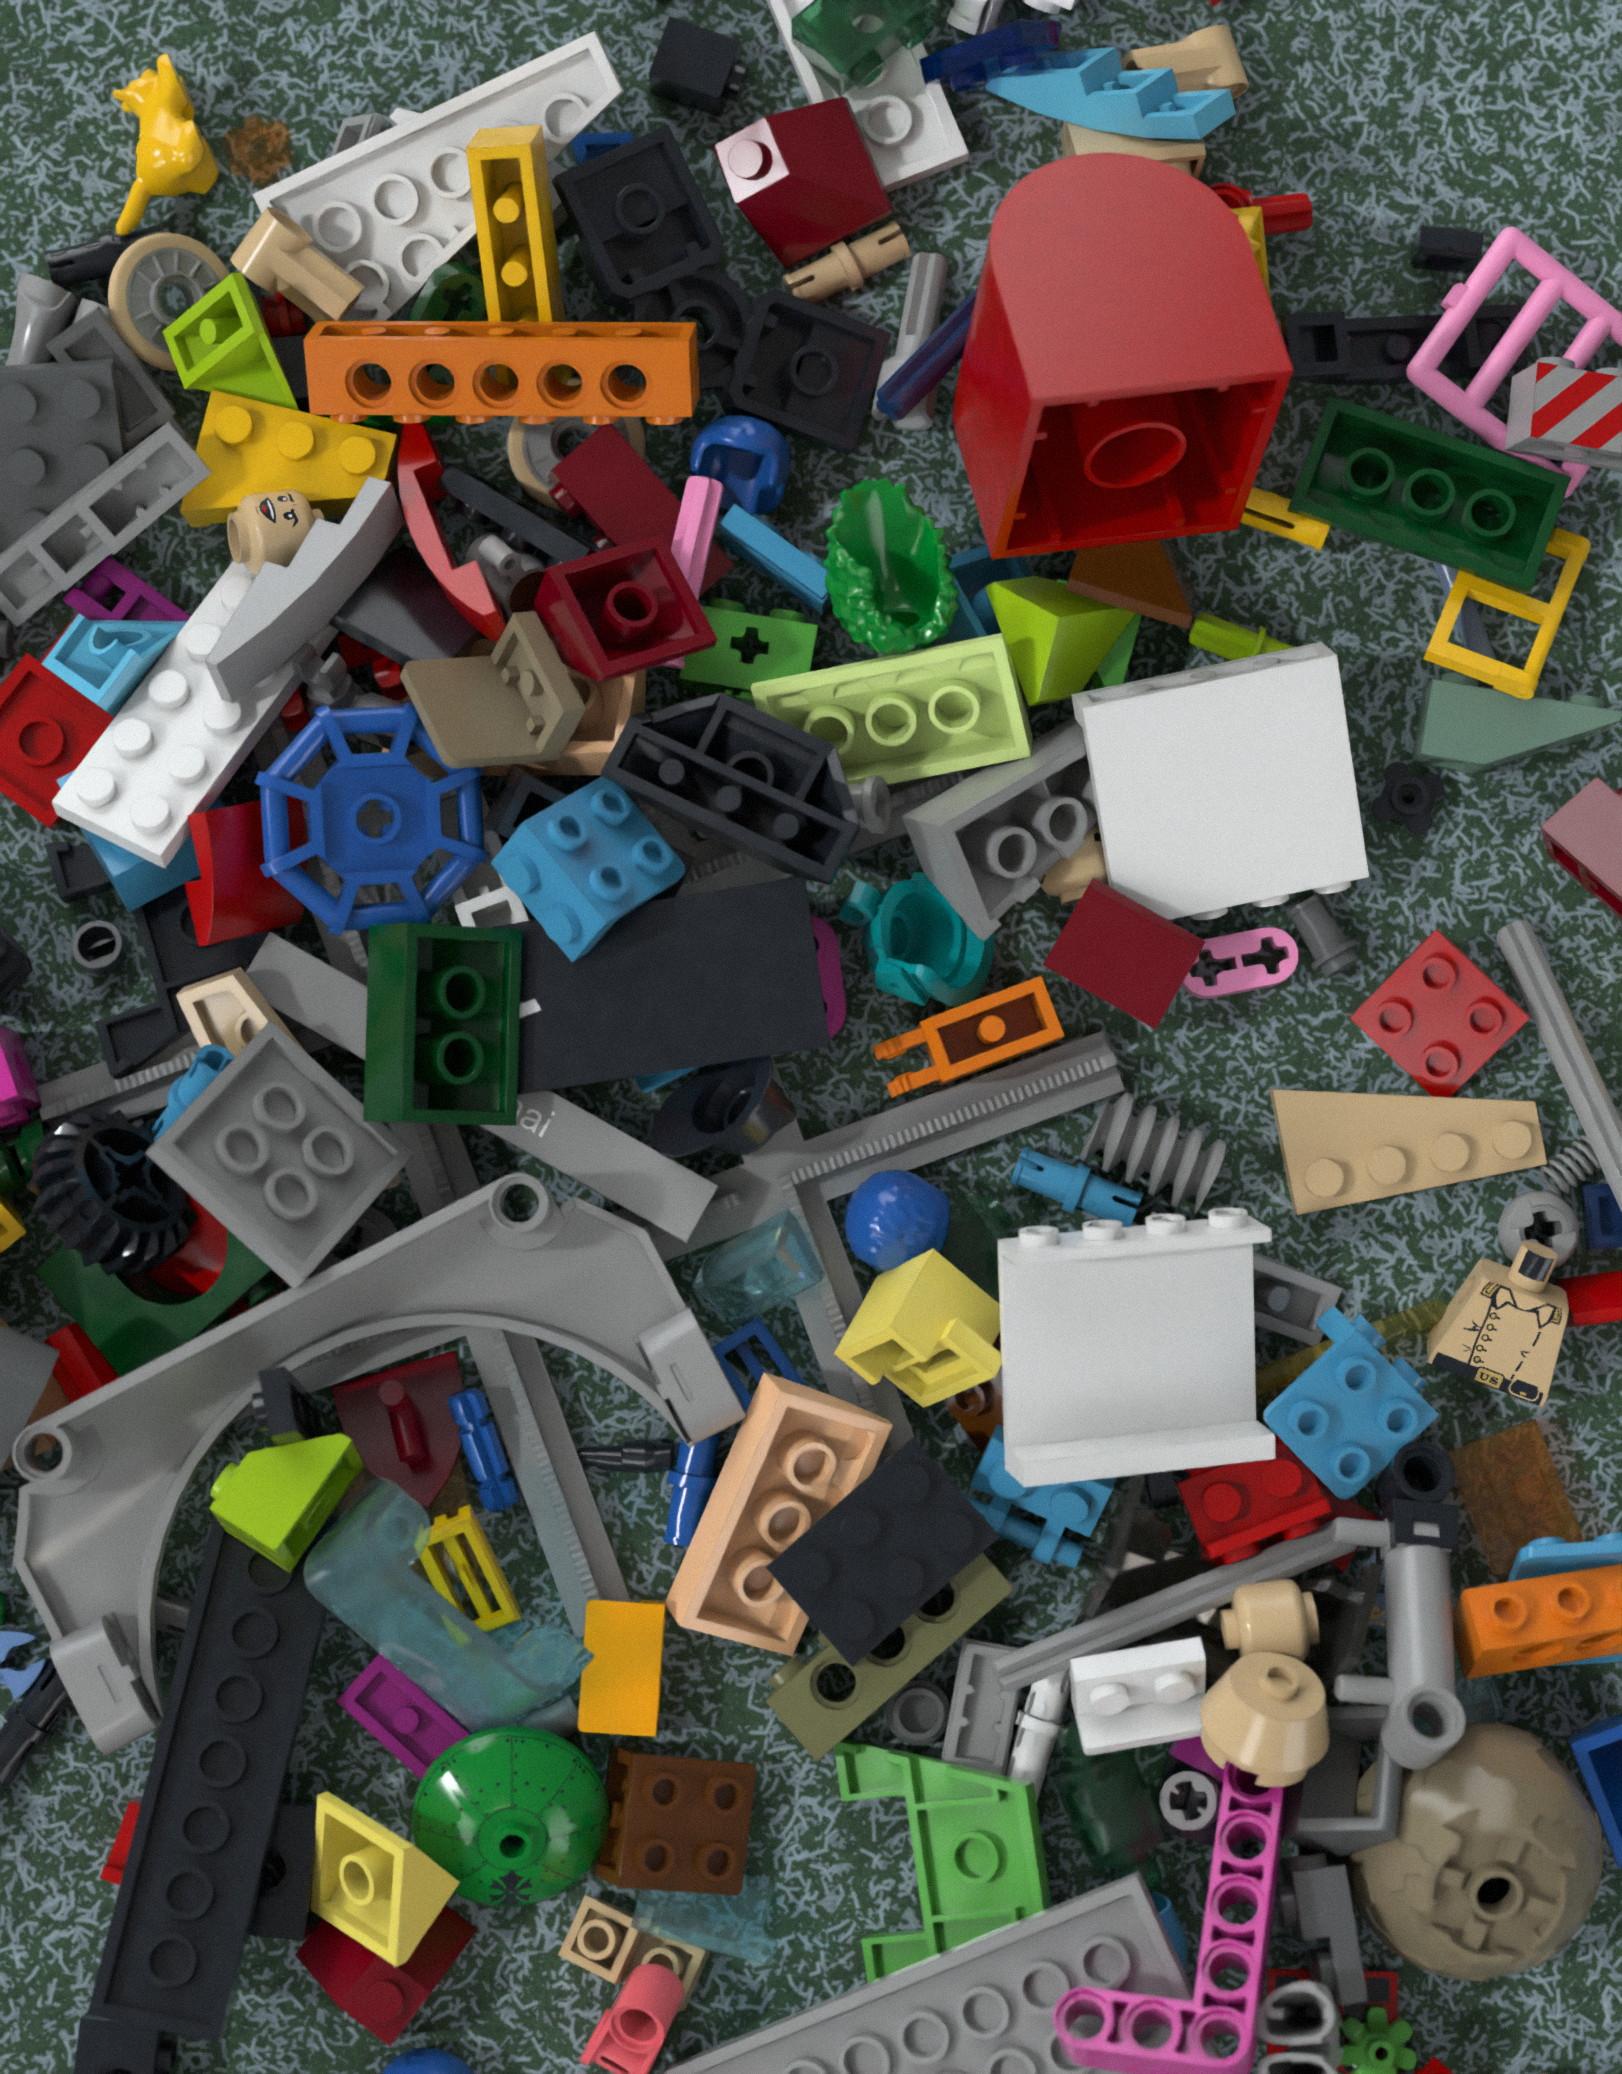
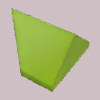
M242 272L229 274L162 331L184 389H199L207 392L216 390L300 411L257 300Z
M1039 576L997 581L985 587L1000 630L1004 633L1017 676L1029 706L1071 699V694L1080 693L1136 613L1065 591L1066 583Z

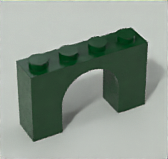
M226 1228L228 1249L224 1267L216 1282L204 1294L188 1295L172 1291L159 1284L145 1271L137 1273L131 1278L125 1276L121 1271L107 1276L99 1262L84 1267L81 1254L75 1249L63 1252L64 1246L35 1270L120 1377L232 1320L230 1316L245 1302L250 1308L256 1307L282 1285L276 1277L277 1273L228 1228Z

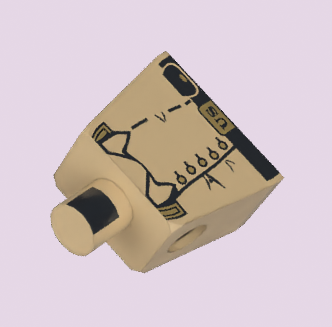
M1525 1240L1522 1242L1511 1268L1489 1259L1479 1260L1431 1329L1427 1339V1362L1543 1407L1548 1397L1569 1312L1566 1291L1547 1282L1558 1260V1255L1540 1243Z

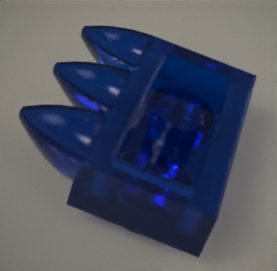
M1017 20L921 58L919 62L924 83L950 84L952 92L959 93L987 85L989 83L987 74L1001 69L1002 73L1007 74L1032 68L1039 64L1038 54L1060 46L1059 37L1062 31V24L1059 21Z

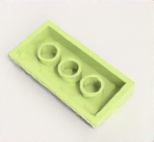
M1004 633L752 683L751 685L756 709L836 746L848 784L864 783L869 776H881L886 784L889 785L1031 757L1033 736L1018 677Z

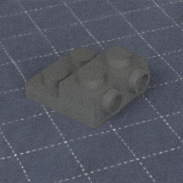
M1326 1853L1280 1858L1281 1872H1279L1281 1886L1276 1887L1273 1911L1277 1927L1283 1926L1288 1928L1289 1938L1299 1940L1316 1939L1317 1949L1307 1950L1311 1982L1327 1986L1334 2003L1346 2005L1368 2001L1346 1866L1328 1865Z

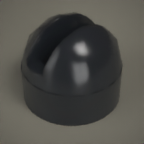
M96 920L86 923L76 932L72 941V952L75 959L87 972L99 976L111 975L122 967L127 957V945L124 937L113 924L107 921ZM115 947L113 953L89 961V956L106 952Z

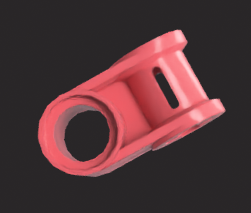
M658 1964L637 1966L630 1973L611 2008L605 2010L587 2042L579 2062L586 2066L594 2062L614 2074H648L683 2001L684 1989L678 1976L668 1968Z

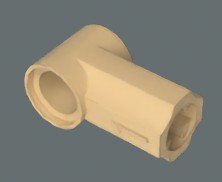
M1227 25L1206 27L1186 36L1177 43L1134 49L1121 59L1123 71L1173 68L1179 92L1230 89L1233 100L1249 88L1235 42Z
M267 206L231 256L232 264L248 279L263 289L272 293L280 292L315 321H343L359 301L366 287L312 245L314 240L300 225L282 212Z

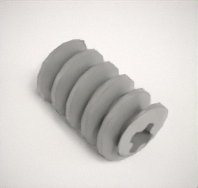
M1125 1093L1113 1105L1109 1104L1108 1099L1083 1146L1079 1159L1086 1161L1098 1149L1104 1151L1102 1171L1109 1173L1123 1160L1127 1162L1126 1183L1133 1184L1144 1172L1150 1174L1148 1194L1155 1196L1167 1184L1173 1186L1171 1206L1178 1208L1192 1195L1196 1197V1214L1222 1166L1226 1142L1217 1139L1205 1151H1202L1203 1130L1197 1127L1193 1128L1180 1140L1178 1139L1179 1118L1171 1116L1157 1128L1155 1127L1156 1106L1149 1104L1136 1116H1133L1134 1095Z

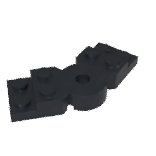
M669 125L566 170L553 178L551 182L580 239L575 246L604 304L628 312L626 322H678L679 317L689 316L701 323L705 331L704 343L698 344L700 397L715 393L726 416H754L771 424L781 432L783 437L792 434L847 456L854 452L892 334L778 289H773L749 302L746 294L735 281L714 269L717 265L724 239ZM635 367L637 371L640 373V375L645 379L644 374L637 367Z

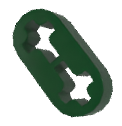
M460 262L445 263L436 268L428 277L406 321H480L486 308L484 285L475 270L467 264ZM463 282L470 296L466 301L455 299L449 308V302L443 294L447 288L457 290ZM426 365L427 373L433 381L440 380L450 374V371L443 365Z

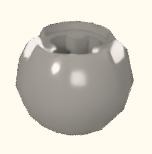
M1529 1191L1515 1197L1504 1208L1498 1222V1239L1505 1255L1514 1262L1522 1242L1527 1240L1524 1234V1227H1529L1533 1224V1214L1536 1213L1540 1223H1550L1553 1228V1235L1545 1237L1543 1242L1544 1246L1550 1248L1558 1255V1260L1553 1269L1562 1266L1573 1255L1579 1241V1222L1573 1209L1561 1197L1547 1191ZM1530 1239V1240H1528V1241H1534V1242L1539 1243L1538 1240H1535V1239Z

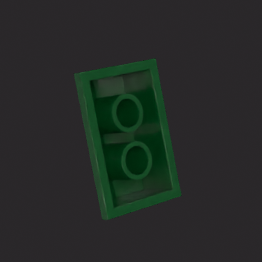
M409 922L369 926L363 1122L516 1126L522 930Z

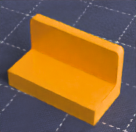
M592 1599L587 1602L578 1728L580 1731L656 1737L659 1723L666 1620L665 1601L640 1600V1602Z

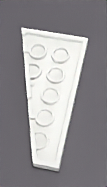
M593 31L252 195L261 214L268 206L291 218L314 240L312 245L366 287L359 301L343 321H389L424 287L428 277L436 268L451 261L477 235L466 147L478 129L542 125L548 166L624 90L598 32Z

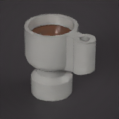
M489 532L475 539L467 550L465 564L474 560L478 562L495 592L502 611L510 618L514 612H534L532 606L548 567L535 555L517 549L515 546L499 537L500 533Z

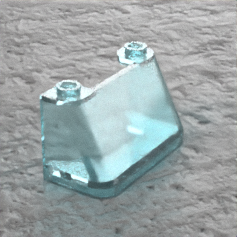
M375 1476L307 1557L303 1576L306 1587L311 1594L459 1722L476 1732L504 1727L572 1684L595 1657L572 1635L545 1622L541 1627L531 1629L525 1635L514 1634L499 1627L490 1638L409 1568L423 1552L429 1541L431 1526L428 1515L421 1505L395 1482Z

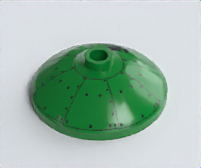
M505 1726L486 1729L469 1735L451 1745L436 1758L425 1772L415 1794L412 1813L413 1836L416 1848L460 1882L453 1893L469 1901L493 1907H522L540 1903L572 1887L590 1870L597 1860L605 1843L609 1824L606 1790L602 1778L590 1759L564 1738L548 1731L525 1726ZM509 1835H517L523 1838L520 1843L512 1845L502 1842V1839Z

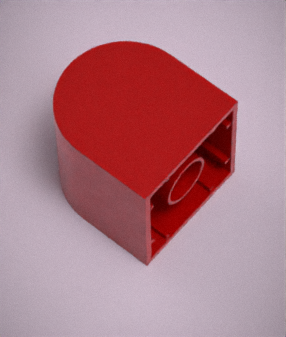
M1088 153L1063 158L1040 167L1019 181L1006 195L995 214L952 407L956 438L991 559L1238 530L1293 368L1244 228L1228 205L1215 192L1191 175L1157 160L1123 153Z

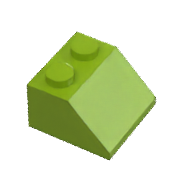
M342 1433L248 1452L239 1466L232 1462L219 1475L210 1492V1496L215 1500L209 1509L226 1532L291 1573L364 1464L353 1441Z

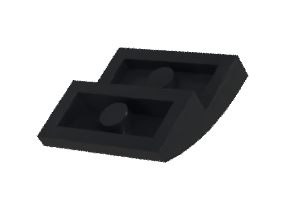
M402 544L376 564L372 572L329 621V625L402 666H405L408 661L469 657L473 644L485 636L473 627L454 607L420 552L406 544Z

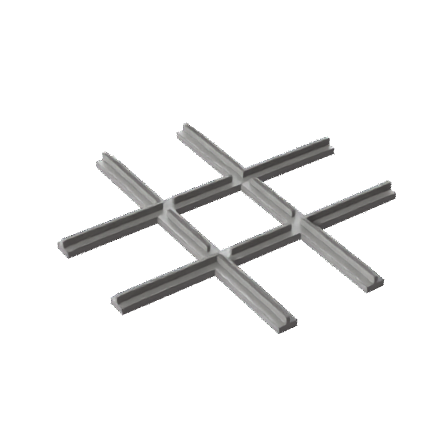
M280 714L277 715L253 748L261 772H266L304 728L288 731ZM322 749L292 781L293 783L311 789L321 776L328 771L329 768ZM989 765L887 785L891 803V816L887 831L883 834H872L868 828L860 829L846 858L909 835L902 819L903 815ZM624 790L668 844L695 858L676 897L796 877L777 870L713 838L693 844L686 825L673 820ZM301 800L305 820L307 842H309L306 802ZM315 855L308 858V874L337 899L344 880L318 856ZM371 885L359 886L353 904L378 903ZM526 907L530 920H537ZM312 913L331 966L367 986L369 930L343 931L341 936H336L328 933L327 925ZM274 1010L309 1056L338 1046ZM192 1030L122 1079L115 1080L110 1076L107 1062L104 1061L35 1087L42 1108L39 1109L42 1120L47 1122L50 1130H52L67 1117L75 1115L78 1111L82 1113L91 1112L97 1107L105 1111L107 1115L121 1110L128 1123L166 1109L168 1105L167 1094L176 1079L187 1074L200 1049ZM1103 1031L806 1141L802 1137L795 1118L793 1122L774 1133L770 1140L758 1151L749 1155H741L744 1164L705 1178L716 1184L719 1188L687 1244L625 1208L612 1212V1214L646 1229L663 1262L767 1224L829 1394L883 1417L893 1424L873 1470L874 1472L912 1439L914 1435L895 1384L883 1375L879 1383L871 1385L834 1354L864 1300L827 1202L854 1192L860 1183L866 1181L877 1172L896 1169L909 1172L1124 1092L1125 1088L1116 1067L1118 1062L1114 1052L1111 1053ZM770 1055L774 1071L772 1078L781 1086L788 1099L773 1056ZM727 1062L708 1065L709 1070ZM389 1123L391 1132L415 1153L404 1165L423 1219L481 1189L459 1124ZM467 1325L421 1326L389 1331L349 1343L315 1358L291 1373L309 1394L466 1336L575 1638L578 1639L584 1636L586 1604L589 1600L632 1602L535 1337L502 1329ZM251 1404L235 1422L253 1416V1405Z

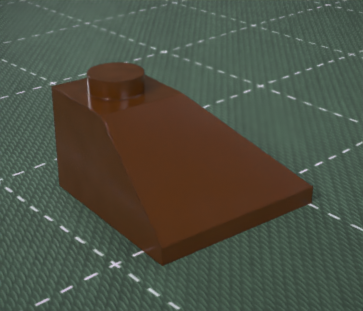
M1168 538L1077 549L1065 590L1189 629L1193 618L1196 593Z

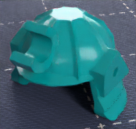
M914 872L911 880L904 879L896 884H892L882 894L866 882L855 881L850 894H847L837 918L847 924L863 927V936L860 944L864 946L869 970L875 974L877 989L921 1006H926L928 998L931 997L948 1006L959 1007L973 1001L985 985L991 969L995 932L986 941L979 939L925 873Z

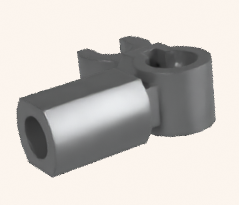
M306 643L292 661L295 673L308 684L307 697L310 704L307 709L312 719L315 717L314 709L325 704L329 709L404 706L403 703L373 692L365 694L354 683L351 675L346 674L347 665L337 653L333 652L325 662L317 655L313 645ZM394 733L355 734L361 740L386 749H390L394 738ZM411 739L405 756L408 757L414 755L420 749Z

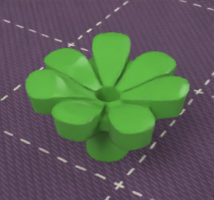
M1369 2004L1366 2006L1364 2011L1365 2021L1362 2023L1351 2014L1345 2015L1342 2018L1343 2026L1339 2028V2032L1348 2040L1347 2043H1340V2045L1344 2046L1343 2060L1339 2066L1351 2065L1353 2068L1349 2074H1397L1398 2068L1408 2071L1415 2067L1417 2063L1416 2052L1409 2047H1405L1403 2044L1413 2034V2028L1407 2019L1397 2018L1391 2024H1388L1386 2010L1380 2004ZM1382 2047V2054L1376 2057V2049Z

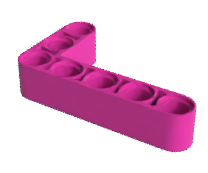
M1228 1761L1224 1772L1193 2002L1090 1987L1075 1988L1060 1998L1053 2012L1054 2027L1065 2055L1070 2060L1084 2067L1131 2074H1249L1255 2060L1259 2007L1262 2004L1283 1840L1281 1835L1287 1794L1286 1786L1271 1787L1262 1795L1252 1796L1246 1794L1239 1789L1240 1785L1246 1779L1258 1776V1774L1242 1770ZM1244 1839H1254L1265 1846L1264 1851L1253 1859L1243 1860L1231 1853L1235 1844ZM1235 1903H1246L1257 1910L1254 1918L1243 1925L1228 1923L1222 1918V1915L1229 1906ZM1227 1968L1243 1970L1249 1976L1243 1987L1235 1991L1221 1990L1213 1984V1981L1220 1971ZM1093 2015L1104 2021L1102 2030L1097 2036L1090 2039H1078L1069 2033L1072 2024L1082 2016ZM1150 2025H1162L1172 2032L1170 2040L1158 2049H1147L1136 2042L1139 2033ZM1218 2034L1231 2035L1240 2042L1238 2050L1232 2056L1225 2059H1216L1209 2056L1204 2051L1205 2045L1212 2037Z

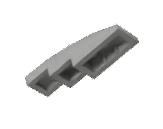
M170 422L166 423L72 495L0 554V610L17 628L61 590L66 591L109 554H116L207 478L212 471Z
M368 476L340 525L317 518L288 568L267 561L264 562L205 661L221 700L231 703L235 702L287 662L334 617L372 572L405 522L391 482Z

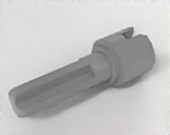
M919 252L913 257L895 356L882 363L878 375L872 407V417L875 420H882L887 415L881 413L876 406L878 389L937 330L948 271L945 258L940 254ZM940 381L905 418L898 421L892 419L896 429L920 431L928 429L933 425Z

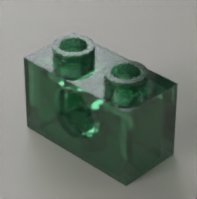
M814 0L791 19L792 43L841 97L853 86H856L859 90L869 86L885 70L887 66L885 60L902 46L906 50L916 47L930 34L935 26L933 20L936 15L937 0ZM861 15H874L884 23V26L876 32L864 33L857 30L852 25V22Z

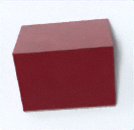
M1092 878L1043 965L1156 1029L1206 941L1099 880Z

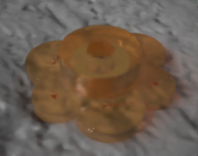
M250 115L245 118L242 127L231 128L223 136L222 146L225 152L232 156L228 162L229 170L236 176L247 174L254 184H270L277 176V168H285L292 161V153L285 147L290 140V131L286 124L281 121L271 120L264 123L260 116ZM255 144H262L260 150H252Z

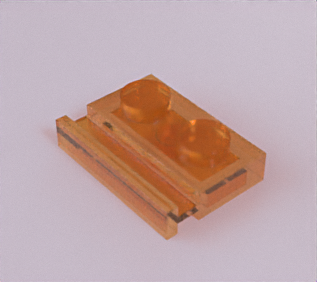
M1529 1419L1446 1452L1453 1462L1456 1483L1493 1574H1500L1512 1568L1518 1551L1526 1547L1533 1540L1544 1537H1559L1565 1539L1566 1543L1584 1541L1536 1419Z

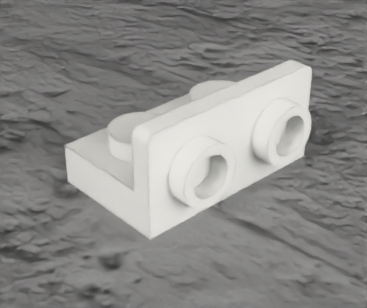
M1200 1637L1070 1659L1071 1701L1082 1749L1086 1755H1096L1201 1736L1200 1705L1205 1695L1206 1658Z

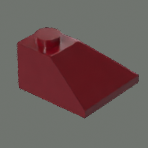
M842 96L763 117L712 146L736 205L786 269L808 260L830 248V246L895 212L849 100L846 97Z
M662 533L548 567L532 606L547 635L554 642L562 663L600 683L714 647L718 641Z
M445 1904L409 1959L395 1967L325 1919H322L295 1956L338 2007L390 2047L478 1929Z

